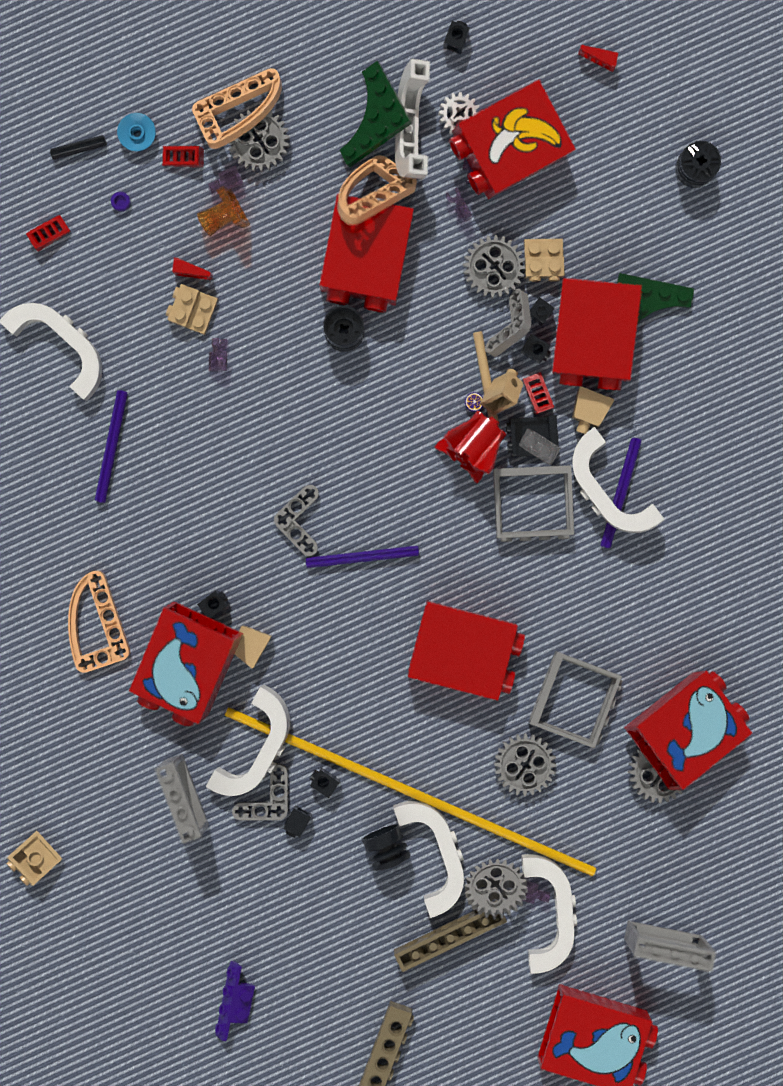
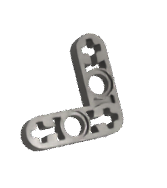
M520 289L514 290L509 298L511 323L486 343L485 351L493 357H497L520 340L531 328L528 295Z
M314 485L305 486L274 516L275 525L306 556H313L318 550V545L295 520L319 497V490ZM307 489H314L315 497L307 498L306 501L309 503L305 505L298 497L302 495L304 498L307 495ZM294 501H299L302 504L301 511H292L291 504ZM288 508L289 512L295 515V517L292 519L289 516L286 519V525L283 523L279 524L278 517L280 515L285 516L287 512L284 510ZM292 529H300L301 537L299 539L291 537ZM305 535L308 537L305 541L308 544H314L312 547L313 552H305L306 546L303 543L300 546L297 544Z
M280 763L276 764L270 774V802H238L232 810L234 818L241 821L283 820L288 814L287 767ZM277 768H281V771H284L285 774L281 775V781H285V784L280 782L273 783V781L277 782L278 780L277 774H274ZM276 787L284 789L285 794L282 797H277L274 794ZM240 806H243V810H249V806H253L251 810L252 816H249L250 812H244L243 816H240L236 810ZM263 806L266 810L265 815H256L255 808ZM268 806H272L271 810H276L278 806H281V809L285 810V812H282L281 816H278L277 812H271V816H268Z

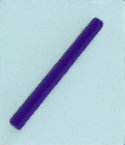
M118 390L116 393L95 495L96 502H106L128 395L126 391Z
M635 437L631 438L613 500L614 505L620 511L623 508L642 442L641 439ZM608 522L601 541V546L605 548H611L616 528Z
M409 546L306 558V567L313 568L418 556L419 547Z

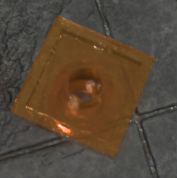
M223 186L216 190L222 202L197 213L200 224L210 237L231 221H233L234 225L241 228H246L250 225L234 192Z

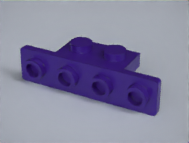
M230 961V965L227 968V980L223 988L222 1004L219 1007V1019L215 1026L216 1036L222 1041H227L230 1023H248L255 985L252 983H239L242 966L235 961Z

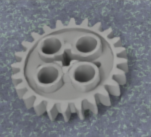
M247 110V116H249L251 112ZM270 111L258 123L266 125L264 130H257V125L253 127L258 138L262 139L263 145L269 151V154L264 152L258 141L256 142L250 130L245 133L250 135V139L247 142L241 141L240 136L228 143V145L232 146L229 148L230 153L236 152L232 156L233 159L240 158L238 164L242 165L245 163L246 170L252 166L253 172H255L257 167L263 172V167L266 166L270 171L271 164L277 167V160L283 162L281 154L287 155V151L284 148H289L290 145L285 141L290 140V136L284 135L288 132V128H282L285 125L284 121L278 123L279 115L273 118V112ZM242 113L240 114V121L238 119H234L236 124H238L246 118ZM270 139L277 140V144L273 147L268 146L267 142ZM254 150L261 151L259 157L254 158L251 156Z
M488 235L486 242L480 238V245L473 243L474 250L468 249V253L471 256L464 257L468 261V263L463 264V267L468 268L463 273L464 275H469L466 282H473L470 288L477 287V294L481 290L484 291L483 297L490 293L491 298H493L495 293H497L499 298H501L503 291L506 295H509V288L514 291L516 289L514 283L517 285L521 283L517 278L524 277V274L520 272L525 270V266L520 265L525 261V259L519 258L522 251H515L518 245L510 246L512 240L505 243L504 236L500 241L497 235H495L493 240ZM497 249L500 252V256L492 257L490 250ZM482 254H485V255L487 256V258L489 259V261H487V259H485V258L482 256ZM483 262L486 268L480 271L475 267V264ZM491 263L493 265L498 264L497 270L490 269ZM505 263H509L512 265L513 270L506 272L502 266ZM498 271L506 277L505 280L502 279ZM496 276L499 282L496 285H492L489 283L488 278Z
M524 733L523 738L516 734V740L509 737V744L503 741L505 748L498 747L501 755H495V758L499 759V761L494 762V766L499 767L495 770V774H501L497 778L498 781L505 780L502 786L506 787L509 785V792L516 789V795L523 791L524 796L527 795V791L534 795V789L541 792V785L547 788L546 780L552 782L549 775L555 774L551 767L557 766L556 763L551 762L556 758L555 755H549L553 751L552 748L545 749L548 743L544 742L541 744L542 738L539 737L535 740L534 734L529 739L526 733ZM525 747L527 752L525 755L519 756L517 755V749ZM531 750H535L528 760L529 767H524L519 779H516V776L522 769L521 762H526ZM535 757H542L543 763L536 766L533 764ZM514 763L517 765V769L515 772H508L507 766ZM527 773L533 774V780L530 782L523 780L524 775Z
M636 749L638 756H631L635 761L634 763H629L633 769L628 770V773L633 774L629 781L635 782L631 786L632 788H639L636 792L638 795L643 793V799L646 800L649 797L650 802H654L657 799L658 803H662L663 798L666 802H669V796L676 799V792L681 795L683 794L681 790H669L667 786L660 790L659 783L662 779L643 753ZM645 771L650 772V777L647 780H643L642 777Z
M490 859L488 865L481 862L482 868L475 866L476 873L470 871V877L466 878L465 895L468 904H472V910L477 909L479 915L485 912V918L490 914L493 915V919L496 918L497 914H500L501 918L504 917V913L511 916L510 910L517 912V905L523 906L522 900H526L525 893H528L524 873H520L519 867L514 869V863L508 866L507 860H504L502 864H500L499 859L496 860V863H492Z

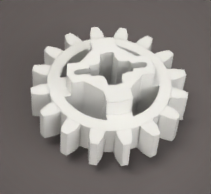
M459 92L456 97L452 93L450 99L448 97L444 99L445 104L441 103L440 108L442 110L438 112V115L443 118L439 120V123H445L443 129L449 128V134H452V130L456 126L454 124L469 118V109L471 116L478 113L476 110L479 108V105H473L475 99L469 100V94L462 97V93ZM447 109H449L448 111L450 112L449 119L447 117ZM464 110L462 116L460 115L459 117H456L454 119L456 113H459L460 111Z

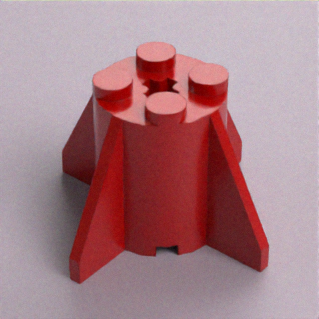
M476 411L470 420L448 431L444 439L440 440L434 448L449 455L454 462L458 460L461 463L460 467L470 474L474 482L478 483L484 473L489 474L492 471L500 443L506 437V433L498 427L499 422L495 418L489 417L488 419L483 413Z

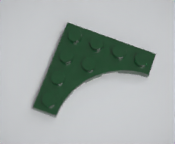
M378 61L362 71L367 87L366 111L354 136L339 150L349 167L355 165L412 124L403 104Z
M622 273L618 274L617 283L642 286L637 324L646 316L660 309L691 307L694 288Z

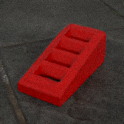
M586 45L580 46L578 55L614 72L618 52Z
M163 146L162 166L204 167V148L200 146ZM170 151H173V161H170ZM178 152H181L180 161H178ZM186 152H189L188 161H186Z
M58 215L30 230L26 235L34 248L39 252L71 231L61 215ZM57 222L59 223V225H60L61 228L63 229V230L60 231V232H59L58 228H57L56 225H55V223H57ZM49 227L53 228L56 233L55 235H52L48 229ZM44 230L49 237L47 239H45L44 235L42 234ZM39 235L42 242L39 243L35 236Z
M174 257L172 272L175 276L205 280L213 279L211 272Z
M541 372L523 378L535 415L553 409L554 405ZM539 379V383L530 386L528 383ZM542 387V390L532 393V389ZM544 393L545 397L535 400L534 396ZM547 401V404L538 407L537 403Z

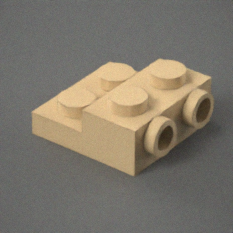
M524 239L525 279H529L530 282H539L541 278H548V281L552 282L560 281V278L564 277L563 239Z
M181 284L180 288L176 287L174 290L173 298H175L173 306H168L166 311L167 320L205 335L219 299Z
M36 831L6 858L8 860L6 864L13 872L17 870L22 875L19 878L26 886L29 884L34 886L62 858Z

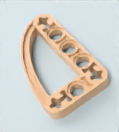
M270 68L197 101L193 105V114L210 148L218 149L234 141L255 127L268 115L277 103L282 91V82L277 70ZM252 84H258L256 89H249ZM270 91L266 99L254 112L235 126L221 133L214 118L215 115ZM241 92L239 97H232L233 93ZM217 100H224L221 105H214ZM206 122H213L212 126L208 128L203 127ZM213 133L217 138V140L213 141L211 134Z
M375 156L353 171L343 183L338 197L339 215L348 224H359L414 193L417 180L415 178L401 177L398 174L396 163L385 156ZM373 171L389 182V184L349 206L347 205L346 199L351 190Z
M92 571L78 582L69 606L68 632L70 647L75 666L82 673L122 661L130 655V647L106 576L102 571ZM94 574L101 576L99 584L100 586L104 585L105 589H99L95 592L94 588H98V585L92 581L95 578ZM89 584L109 647L82 655L78 637L77 616L81 595ZM100 592H105L108 595V600L105 603H101L98 600ZM106 610H111L114 613V618L111 621H107L104 618ZM113 628H117L120 631V636L117 639H113L110 636V631ZM123 640V643H120V647L126 650L123 653L124 657L120 654L117 655L116 651L119 650L118 645L113 646V642ZM104 652L107 654L108 661L106 663L99 662V653ZM91 655H94L96 667H94V663L87 665V669L84 666H80V663L83 662L82 659L89 661L92 660Z

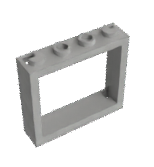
M571 465L493 469L496 538H500L501 542H510L514 537H520V541H531V537L539 536V540H550V536H558V539H570L569 535H574ZM564 474L566 529L502 532L500 477Z
M555 651L529 718V724L595 748L596 744L599 745L603 734H600L602 728L608 724L609 716L607 715L609 709H613L616 698L614 696L616 691H620L622 687V676ZM562 660L612 678L589 739L540 720Z
M182 753L164 760L155 771L181 841L184 844L202 837L209 823ZM166 769L167 775L161 777L160 771Z
M633 921L627 922L624 940L634 957L709 972L713 971L716 952L703 935ZM693 937L699 938L698 944L692 942Z

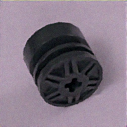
M695 141L689 144L680 154L675 164V173L678 180L690 188H700L706 185L718 173L721 166V155L718 149L707 141ZM698 159H701V163H703L701 166L697 161Z
M338 306L331 309L326 315L323 322L324 335L328 344L334 350L350 352L362 343L364 338V322L357 310L349 306ZM341 328L347 329L348 334L341 333Z
M399 824L383 827L362 838L366 852L376 851L369 857L370 862H374L372 864L374 871L395 867L411 856L410 851L405 850L407 848L406 843L397 844L403 838Z

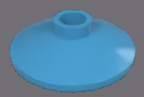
M131 113L120 121L117 128V136L120 143L126 149L139 152L152 145L155 140L156 129L153 121L145 114ZM136 131L141 132V135L139 137L134 136V133Z

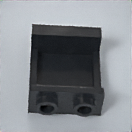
M557 415L510 418L509 423H506V433L510 434L507 450L508 453H511V457L559 454Z

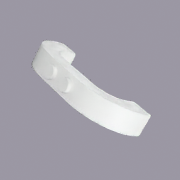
M411 59L404 69L398 89V97L412 121L411 125L395 135V162L398 174L401 177L424 179L428 175V156L418 154L420 97L430 77L429 61Z
M26 303L9 310L0 319V323L13 335L18 336L31 323L43 322L49 325L78 352L82 360V370L78 378L69 387L83 400L88 401L96 392L102 377L101 358L94 345L86 339L88 334L80 327L78 329L73 327L72 324L74 322L66 314L61 316L52 308L42 304Z
M592 428L580 439L573 454V471L577 483L582 489L580 491L581 495L586 501L590 499L593 503L591 508L597 516L601 514L611 526L620 531L642 533L661 524L665 519L654 504L638 514L621 512L592 476L589 470L590 460L597 451L606 445V441L596 428Z
M262 685L259 688L251 704L260 708L268 715L271 722L270 734L248 773L234 775L220 767L214 770L206 787L218 794L236 796L251 791L265 778L267 773H272L276 766L274 760L277 756L280 757L285 750L283 744L290 729L289 711L281 696L266 685Z
M406 801L393 805L399 826L412 822H421L428 825L435 834L448 875L443 887L438 891L424 895V901L430 918L440 915L456 903L464 884V874L461 861L464 859L461 850L456 849L455 843L458 841L455 832H450L444 816L430 805L420 801Z
M525 854L521 855L524 878L542 877L550 881L554 887L557 923L556 937L545 948L528 950L530 973H543L558 967L568 957L572 949L574 926H577L576 914H573V907H576L575 895L571 893L569 881L559 865L545 856Z

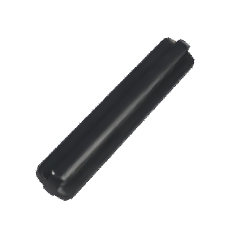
M104 135L51 148L50 154L55 160L104 147L107 143Z

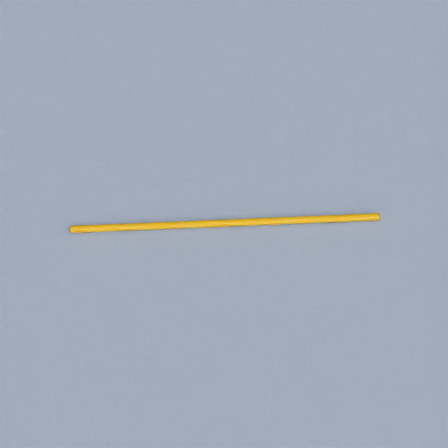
M228 707L225 713L226 717L267 735L270 734L271 725ZM288 733L285 742L587 875L593 877L596 868Z

